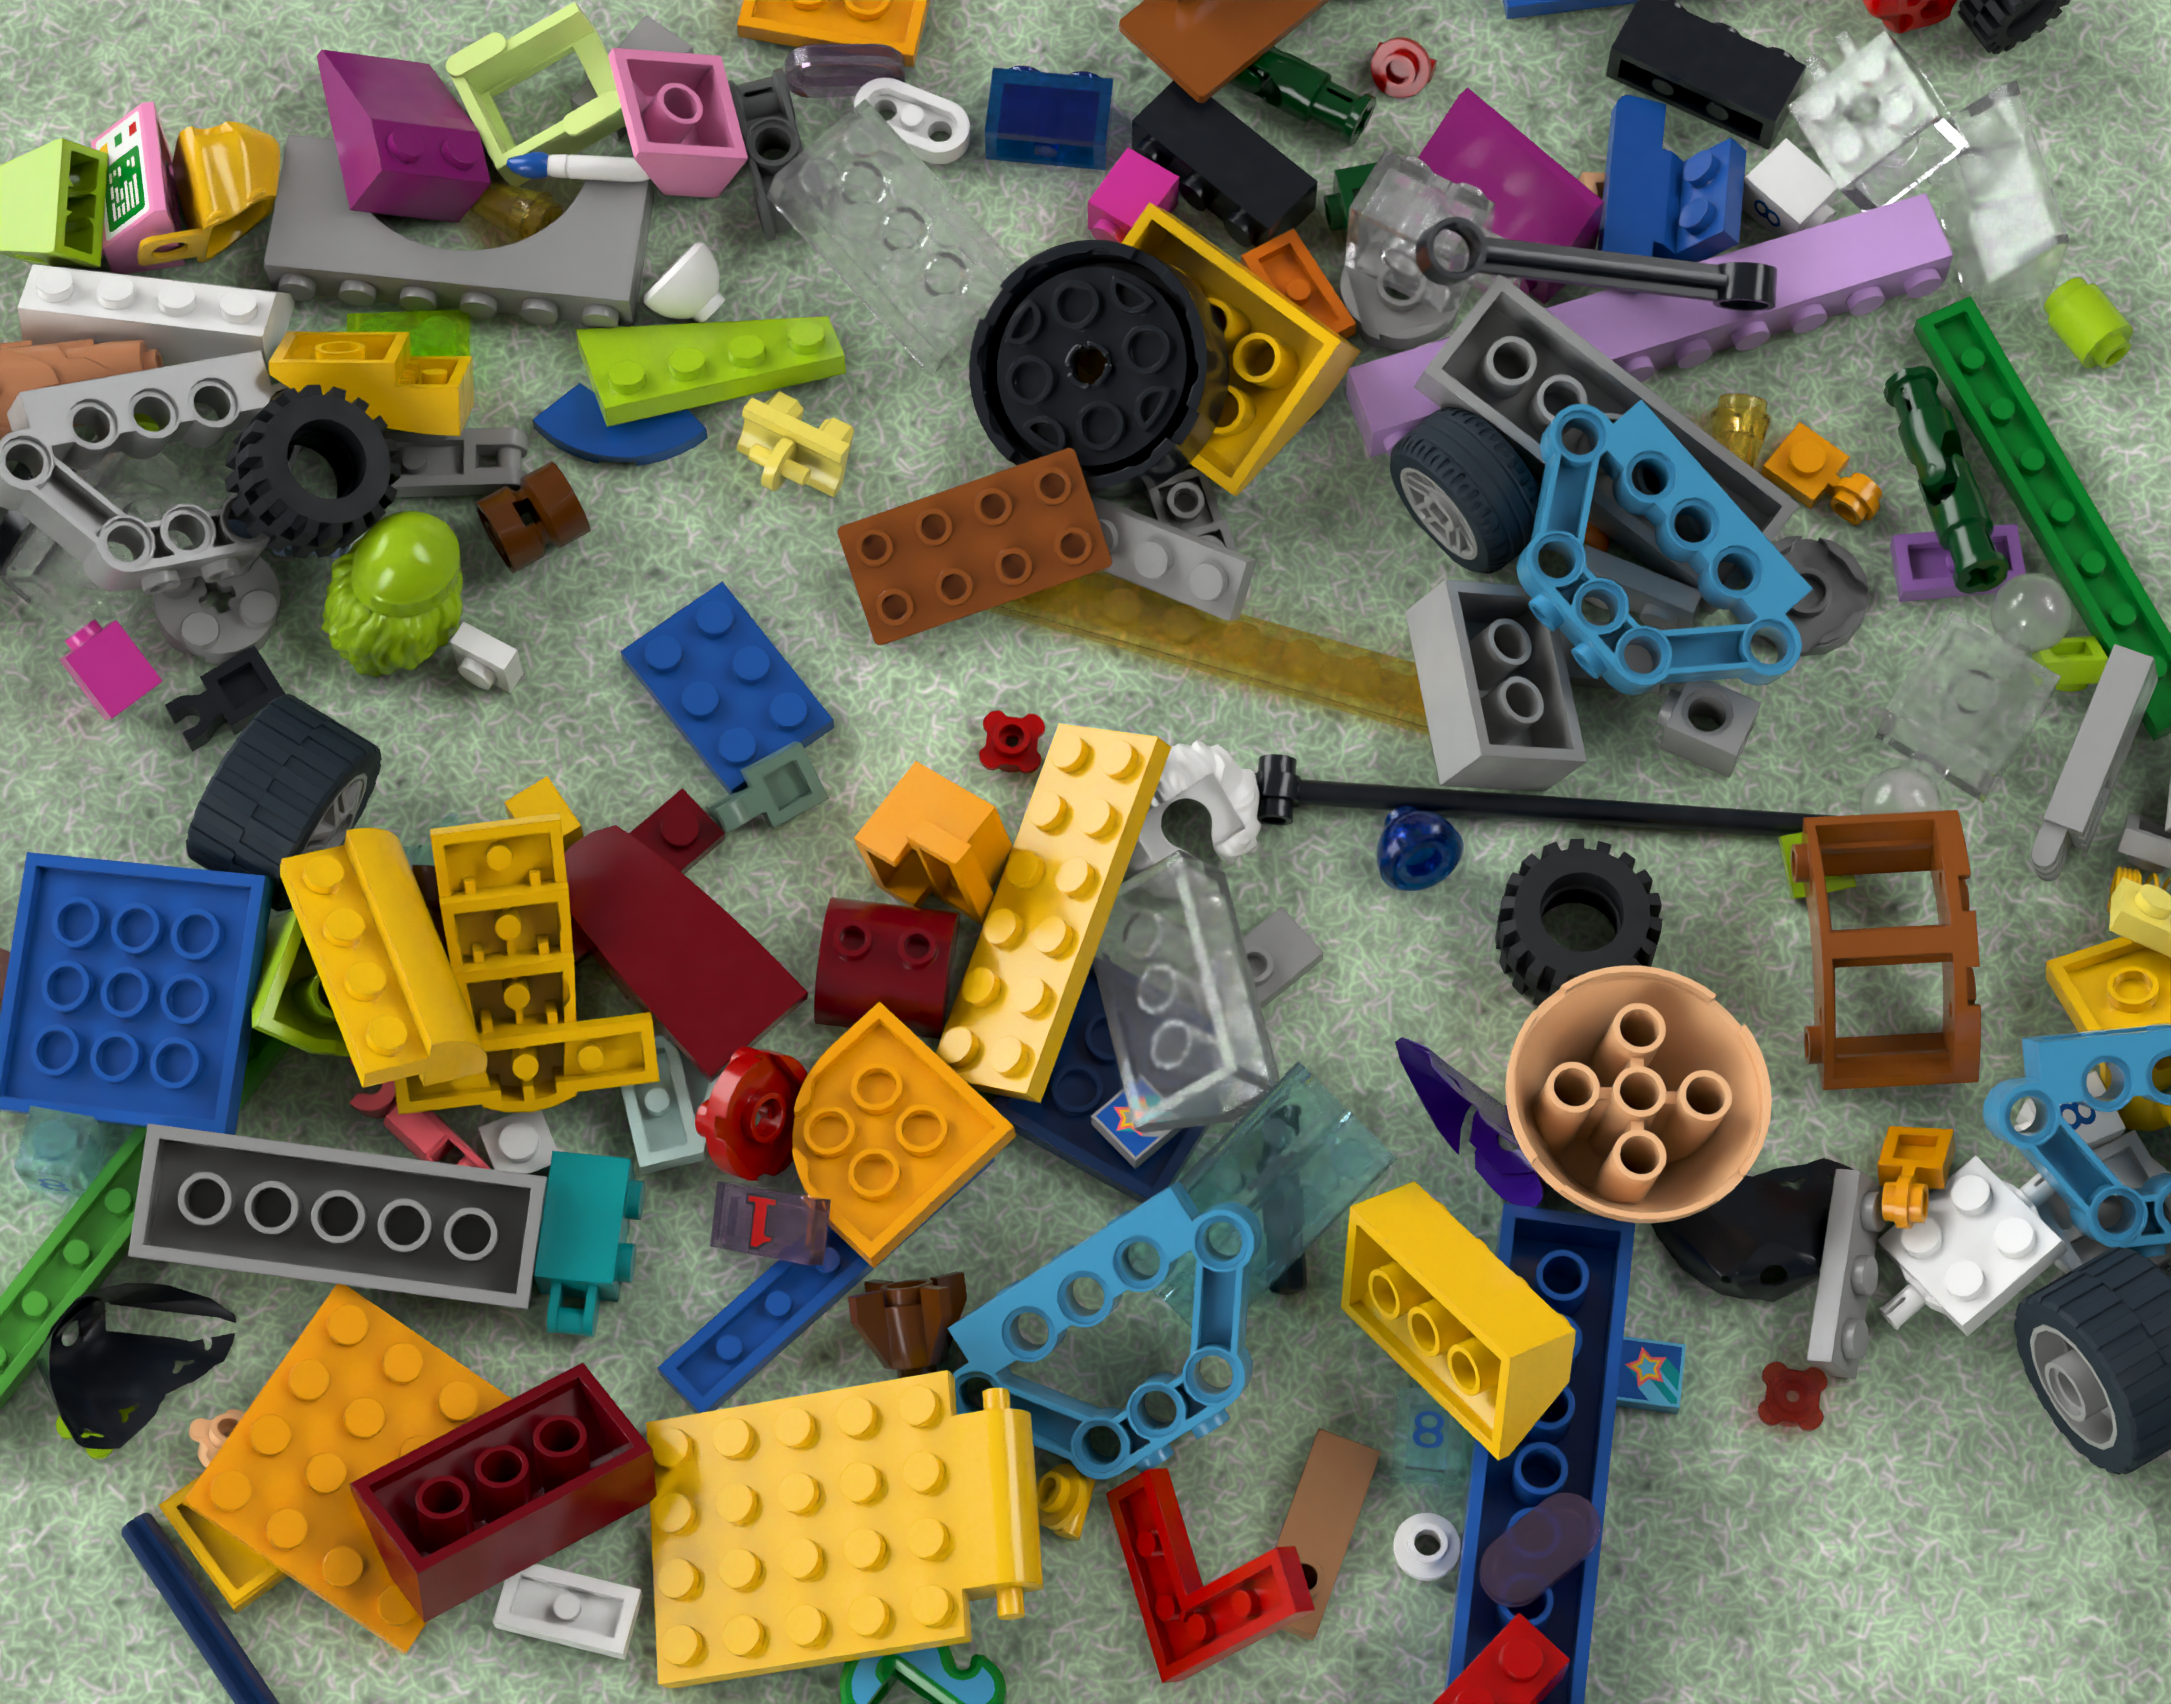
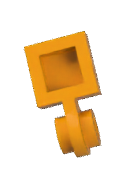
M1801 422L1797 424L1763 465L1762 476L1809 509H1812L1826 492L1833 497L1830 501L1832 510L1852 525H1859L1863 519L1870 521L1880 510L1879 500L1882 498V491L1879 486L1868 476L1861 473H1853L1851 477L1840 478L1839 475L1847 467L1850 456Z
M1889 1126L1877 1163L1879 1185L1884 1186L1882 1193V1216L1884 1221H1894L1896 1228L1912 1229L1914 1223L1926 1222L1929 1206L1928 1189H1945L1956 1151L1954 1129Z

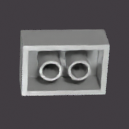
M1445 579L1405 611L1440 786L1546 791L1587 762L1559 628L1551 631L1535 617L1528 605L1532 598L1526 593L1522 585Z

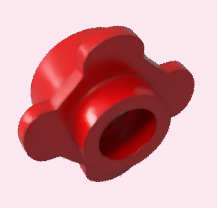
M996 710L984 717L983 729L987 733L986 745L979 751V760L983 767L992 771L1000 769L1005 772L1020 771L1024 774L1032 773L1040 767L1041 755L1037 751L1038 738L1044 734L1045 724L1038 715L1027 714L1023 718L1008 717L1002 711ZM1013 737L1018 740V744L1010 747L1006 744V740Z

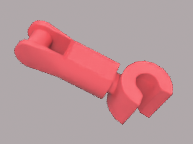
M394 1081L382 1083V1087L375 1094L358 1093L349 1102L353 1108L366 1117L385 1118L384 1126L419 1160L439 1162L456 1146L465 1154L456 1165L491 1169L434 1111L398 1115Z

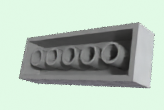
M1500 274L1430 362L1414 388L1440 408L1454 407L1465 409L1489 423L1513 447L1528 467L1535 481L1539 484H1542L1545 468L1539 446L1541 437L1561 410L1570 405L1586 404L1596 407L1612 423H1615L1642 399L1770 542L1773 541L1800 505ZM1575 428L1562 430V442L1566 449L1578 455L1590 452V440L1585 433ZM1598 465L1588 521L1655 573L1698 589V574L1687 562L1673 561L1662 554L1656 544V528L1645 515L1638 516L1628 513L1618 505L1613 495V480ZM1637 468L1632 471V483L1638 491L1646 495L1659 494V480L1652 471L1645 468ZM1687 515L1676 516L1674 524L1679 537L1691 543L1701 542L1703 534L1698 521ZM1719 563L1717 569L1718 578L1728 589L1735 590L1744 579L1742 570L1733 563ZM1703 597L1701 598L1699 607L1708 614L1712 615L1719 609L1711 606Z
M148 1124L128 1256L530 1310L548 1178L537 1175Z

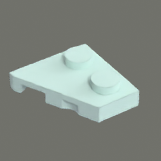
M662 1035L655 1037L660 1081L620 1086L641 1175L705 1160L708 1150L706 1138L697 1133L695 1118L698 1108L704 1101L710 1098L713 1087L719 1078L718 1076L710 1083L671 1039L667 1041Z

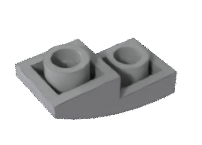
M1197 468L1179 472L1166 482L1145 491L1155 520L1237 552L1227 519H1222L1209 477Z

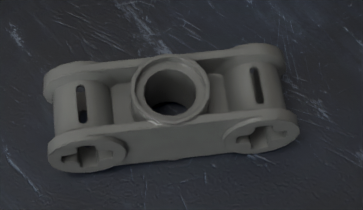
M783 68L774 69L771 77L738 85L733 80H729L728 84L748 156L746 163L753 185L755 205L765 241L775 240L776 233L807 225H813L816 230L825 228V219L818 189L813 175L809 172ZM770 149H781L787 152L783 158L778 160H768L761 157L764 152Z

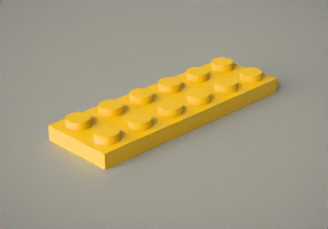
M1058 724L936 1050V1054L975 1091L1041 1103L1172 748L1158 736Z

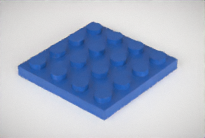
M27 852L0 1012V1111L147 1128L148 1124L235 1135L252 1032L251 1004L261 975L275 886L273 879L264 875Z

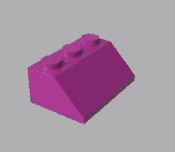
M1467 87L1457 97L1414 163L1411 192L1418 207L1433 219H1438L1440 216L1443 219L1449 217L1466 218L1474 222L1481 229L1485 237L1595 250L1604 201ZM1458 235L1462 244L1468 249L1463 238L1460 235ZM1504 276L1505 279L1526 295L1531 293L1544 305L1566 285L1563 283Z

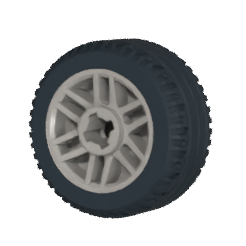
M1444 407L1432 413L1402 437L1392 448L1390 473L1402 502L1415 522L1454 562L1473 572L1491 574L1504 568L1522 553L1530 543L1540 489L1521 457L1504 437L1485 420L1465 409Z

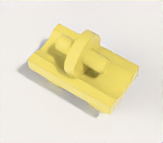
M780 391L775 393L765 403L752 397L743 408L742 417L744 418V425L736 451L747 455L748 460L764 467L761 485L774 492L783 485L786 479H789L802 486L807 484L834 498L843 484L847 458L854 435L853 427L833 417L825 419L817 429L802 421L804 408L800 405L799 401Z

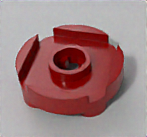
M741 1047L734 1052L729 1065L716 1081L710 1098L700 1105L695 1118L696 1131L700 1136L706 1138L709 1155L720 1170L748 1181H759L757 1177L763 1174L774 1177L783 1172L794 1161L792 1135L795 1115L793 1111L799 1091L808 1075L798 1060L772 1050H758L751 1047ZM757 1112H759L761 1119L759 1123L755 1125Z

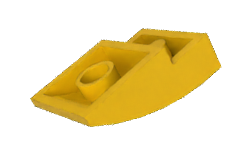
M287 331L268 362L269 375L288 388H295L298 393L306 385H320L323 395L332 387L346 390L345 400L350 403L358 397L369 404L365 413L372 420L380 415L388 425L386 428L428 435L461 436L474 406L473 356H411L410 332Z

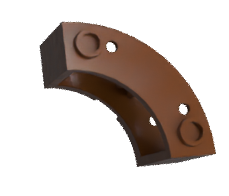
M1958 810L1803 818L1802 844H1792L1791 871L1794 883L1803 882L1812 948L1814 1025L1805 1026L1804 1052L1808 1065L1817 1064L1823 1090L1979 1082L1981 1005L1975 1004L1976 983L1972 968L1980 967L1976 911H1969V891L1965 879L1970 878L1971 871ZM1930 871L1939 925L1832 930L1825 876ZM1942 962V1032L1836 1038L1835 968Z

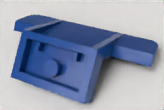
M1632 95L1620 97L1611 111L1602 199L1604 206L1597 250L1700 262L1738 245L1747 151L1733 138H1729L1683 161L1672 151L1662 148L1666 104Z

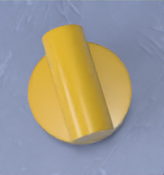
M1060 1464L1044 1474L1036 1484L1039 1524L1054 1530V1534L1075 1541L1080 1540L1096 1479L1081 1474L1075 1466L1070 1464Z

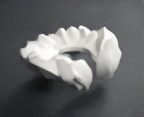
M1197 740L1192 746L1180 743L1171 746L1172 748L1124 875L1127 878L1146 884L1154 891L1182 892L1186 891L1188 887L1198 885L1199 883L1196 860L1185 850L1171 844L1165 838L1161 829V819L1165 809L1176 800L1183 798L1194 799L1201 802L1208 809L1212 819L1211 838L1213 848L1220 859L1235 862L1239 855L1250 852L1257 845L1256 837L1261 829V823L1257 819L1260 794L1255 773L1251 769H1242L1233 760L1229 752L1218 744L1209 747Z

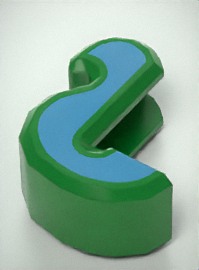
M949 1645L846 1661L839 1681L841 1704H880L897 1680L930 1704H1007V1689L1000 1669L985 1655L975 1654L971 1657L970 1667L966 1670H959L956 1667Z

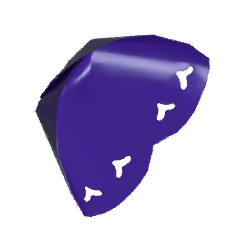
M1404 1037L1395 1041L1400 1061L1436 1128L1450 1147L1459 1155L1462 1124L1465 1114L1473 1104L1477 1111L1473 1116L1469 1142L1476 1148L1474 1152L1476 1171L1507 1202L1521 1206H1538L1543 1198L1545 1181L1522 1152L1509 1120L1507 1105H1502L1428 1047ZM1499 1134L1509 1142L1519 1146V1148L1514 1151L1502 1149L1498 1141Z

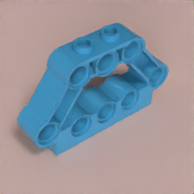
M1642 399L1615 423H1612L1596 407L1586 404L1570 405L1561 410L1541 437L1539 446L1545 468L1531 541L1519 555L1516 567L1520 584L1532 598L1528 605L1535 617L1549 630L1555 631L1559 628L1575 646L1571 650L1574 659L1588 675L1595 679L1602 676L1617 691L1628 695L1644 694L1658 684L1739 678L1744 683L1755 686L1768 685L1792 669L1800 658L1802 642L1799 631L1786 613L1813 588ZM1575 428L1585 433L1590 440V452L1578 455L1566 449L1562 442V430ZM1598 465L1613 480V495L1618 505L1628 513L1638 516L1645 515L1656 528V544L1662 554L1673 561L1687 562L1698 574V590L1703 599L1713 607L1723 610L1729 609L1742 624L1658 630L1646 625L1640 626L1628 613L1630 608L1628 596L1623 588L1613 580L1596 578L1585 565L1586 554L1583 544ZM1637 468H1645L1652 471L1659 480V494L1646 495L1638 491L1632 483V471ZM1687 515L1698 521L1703 534L1701 542L1691 543L1679 537L1674 524L1676 516ZM1552 550L1562 555L1567 563L1568 570L1566 576L1563 578H1553L1546 575L1538 563L1539 552ZM1719 563H1733L1742 570L1745 578L1743 590L1728 589L1721 583L1717 572ZM1594 597L1603 601L1609 609V624L1597 626L1588 622L1582 614V599ZM1752 636H1766L1774 642L1778 652L1776 663H1762L1754 657L1750 646ZM1635 644L1648 650L1653 662L1650 673H1637L1628 667L1624 658V651L1627 645Z
M2153 1024L2022 1038L2025 1077L2002 1081L1989 1091L1983 1105V1118L1987 1129L1995 1138L2015 1146L2070 1207L2069 1213L2072 1224L2080 1234L2108 1247L2131 1249L2141 1253L2143 1257L2166 1254V1244L2171 1243V1222H2168L2164 1216L2163 1202L2167 1195L2171 1193V1173L2154 1175L2141 1188L2132 1189L2123 1185L2061 1116L2060 1104L2076 1102L2081 1106L2097 1111L2113 1112L2122 1109L2131 1101L2132 1097L2141 1096L2146 1100L2163 1105H2171V1085L2165 1090L2158 1091L2152 1080V1070L2155 1064L2164 1057L2170 1056L2171 1058V1024ZM2104 1062L2111 1072V1084L2108 1090L2101 1096L2093 1097L2086 1085L2087 1075L2095 1065ZM2029 1096L2036 1108L2035 1119L2025 1130L2016 1131L2010 1120L2011 1109L2020 1098ZM2116 1194L2121 1200L2122 1215L2119 1221L2112 1227L2103 1229L2097 1217L2098 1208L2104 1199Z
M1178 1180L1131 1211L1127 1210L1108 1222L1107 1226L1076 1246L1068 1247L1051 1259L1052 1261L1024 1279L1017 1280L996 1293L997 1296L947 1328L968 1360L953 1374L955 1378L957 1415L983 1411V1408L976 1406L967 1394V1383L970 1378L981 1377L988 1380L994 1388H1007L1010 1394V1408L1021 1409L1031 1413L1033 1445L1070 1459L1081 1474L1092 1479L1112 1478L1133 1465L1142 1473L1147 1469L1156 1467L1172 1456L1175 1452L1169 1443L1189 1430L1192 1431L1196 1439H1200L1230 1419L1225 1408L1242 1394L1253 1375V1360L1245 1346L1251 1260L1258 1253L1262 1243V1227L1258 1217L1248 1207L1237 1202H1222L1200 1213ZM1227 1222L1234 1225L1242 1238V1247L1239 1253L1224 1255L1214 1249L1209 1239V1231L1212 1224ZM1145 1242L1157 1250L1160 1257V1267L1157 1273L1152 1275L1142 1274L1131 1266L1128 1259V1251L1132 1243ZM1190 1250L1197 1261L1190 1356L1186 1360L1183 1371L1177 1375L1169 1372H1159L1149 1376L1131 1394L1127 1406L1123 1409L1117 1407H1097L1015 1375L1009 1369L1008 1365L1016 1360L1034 1363L1044 1359L1063 1342L1068 1327L1071 1325L1076 1327H1092L1101 1323L1118 1307L1123 1292L1127 1290L1147 1292L1155 1289L1174 1271L1180 1256ZM1089 1277L1100 1284L1104 1292V1303L1101 1308L1096 1310L1087 1309L1076 1301L1073 1294V1285L1077 1278ZM1022 1313H1035L1046 1321L1049 1329L1046 1343L1032 1344L1021 1336L1018 1329V1320ZM1218 1356L1225 1359L1233 1372L1231 1385L1214 1387L1208 1384L1200 1372L1202 1358ZM1151 1391H1162L1168 1394L1174 1400L1177 1407L1175 1420L1159 1422L1153 1419L1147 1413L1145 1407L1146 1394ZM1106 1426L1113 1429L1121 1442L1120 1453L1113 1457L1097 1453L1090 1443L1091 1428Z

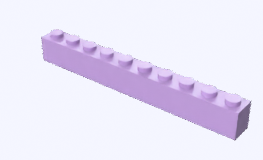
M1924 193L1699 262L1716 265L1728 262H1752L1776 267L1775 308L1770 310H1729L1714 306L1713 301L1647 293L1635 294L1629 291L1614 289L1601 291L1545 309L1638 381L1643 382L1650 378L1655 370L1675 364L1680 368L1695 367L1708 360L1714 352L1734 346L1739 351L1750 350L1762 345L1769 339L1770 335L1789 329H1793L1795 333L1812 331L1824 324L1828 317L1850 311L1851 315L1854 316L1870 313L1890 298L1907 294L1909 298L1926 296L1937 290L1945 282L1953 253L1929 198ZM1449 338L1348 368L1346 397L1370 458L1384 453L1391 457L1392 448L1402 437L1432 413L1441 409L1414 388V386Z

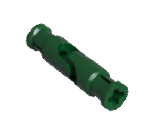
M1275 46L1229 82L1246 92L1261 97L1267 103L1306 123L1313 119L1341 133L1342 141L1350 145H1354L1362 134L1376 105V97L1370 94L1357 95L1332 82V75L1290 53L1283 52Z
M1926 366L1904 368L1894 373L1886 381L1883 394L1886 402L1896 408L1901 423L1898 427V434L1907 458L1911 464L1915 465L1918 472V485L1939 544L1944 550L1950 552L1955 566L1953 575L1955 587L1960 592L1967 594L1989 591L1999 586L2007 578V572L2010 568L2007 558L2002 553L1997 552L1991 537L1994 531L1993 521L1970 465L1965 460L1961 438L1952 414L1947 408L1941 406L1936 393L1939 383L1936 373L1932 368Z

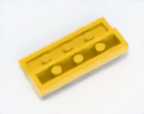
M355 828L346 830L344 845L282 858L280 877L362 1088L419 1075L424 1087L486 1072L487 1054L399 838L384 829Z

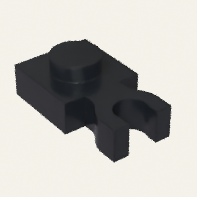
M254 645L200 676L206 691L199 695L180 696L165 704V707L174 724L189 715L200 717L195 727L182 732L186 743L193 752L209 742L216 729L225 723L228 724L234 735L240 733L269 702L286 694Z

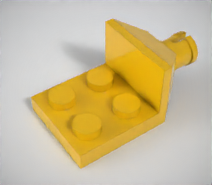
M2122 936L2045 961L2046 980L2078 1032L2153 1024H2171V957ZM2170 1056L2160 1059L2152 1070L2153 1084L2158 1091L2165 1090L2171 1085ZM2103 1062L2099 1063L2100 1079L2107 1091L2111 1084L2112 1076L2109 1067ZM2141 1096L2132 1097L2127 1105L2117 1110L2126 1129L2155 1131L2171 1126V1105H2163L2146 1100Z

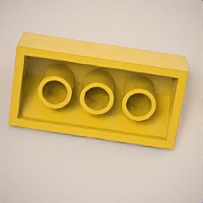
M1415 1181L1350 1206L1340 1308L1498 1461L1510 1456L1569 1383L1576 1330L1563 1315L1557 1313L1539 1297L1522 1277L1513 1273L1489 1250L1482 1240L1472 1235L1449 1213L1442 1203L1432 1198Z

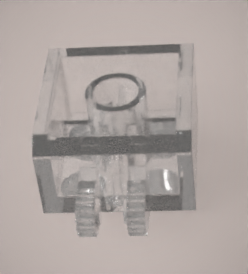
M1844 30L1834 39L1838 45V50L1846 61L1832 70L1829 64L1816 53L1805 60L1804 63L1807 65L1806 67L1816 84L1788 104L1787 107L1839 190L1861 211L1865 212L1894 203L1970 144L1921 68L1886 31L1861 48L1847 30Z
M1385 149L1350 206L1345 265L1441 313L1459 309L1472 286L1486 292L1497 276L1476 273L1454 285L1444 286L1433 283L1422 274L1417 265L1415 257L1417 241L1427 228L1449 217H1463L1474 222L1481 229L1485 237L1505 239L1492 232L1496 203L1488 200L1482 191L1470 184H1455L1433 173L1431 168L1418 158L1412 156L1401 157ZM1443 229L1434 240L1433 249L1435 257L1439 264L1450 272L1464 271L1469 260L1468 247L1460 235ZM1503 276L1517 288L1520 287L1522 278Z

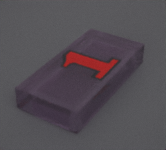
M717 1181L710 1246L805 1265H823L831 1199L737 1182Z

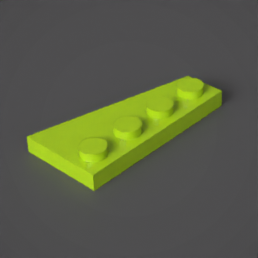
M829 316L576 329L578 349L607 427L846 374L845 355Z

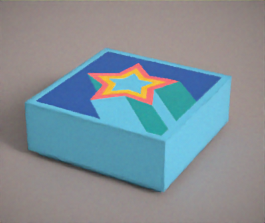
M1624 1336L1616 1406L1678 1414L1686 1344Z

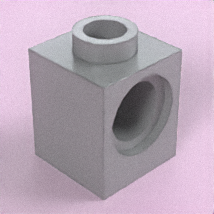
M1710 680L1686 682L1681 693L1670 689L1656 720V724L1665 727L1660 748L1730 778L1755 725L1761 702ZM1695 716H1707L1716 721L1719 729L1704 732L1695 728L1689 719Z

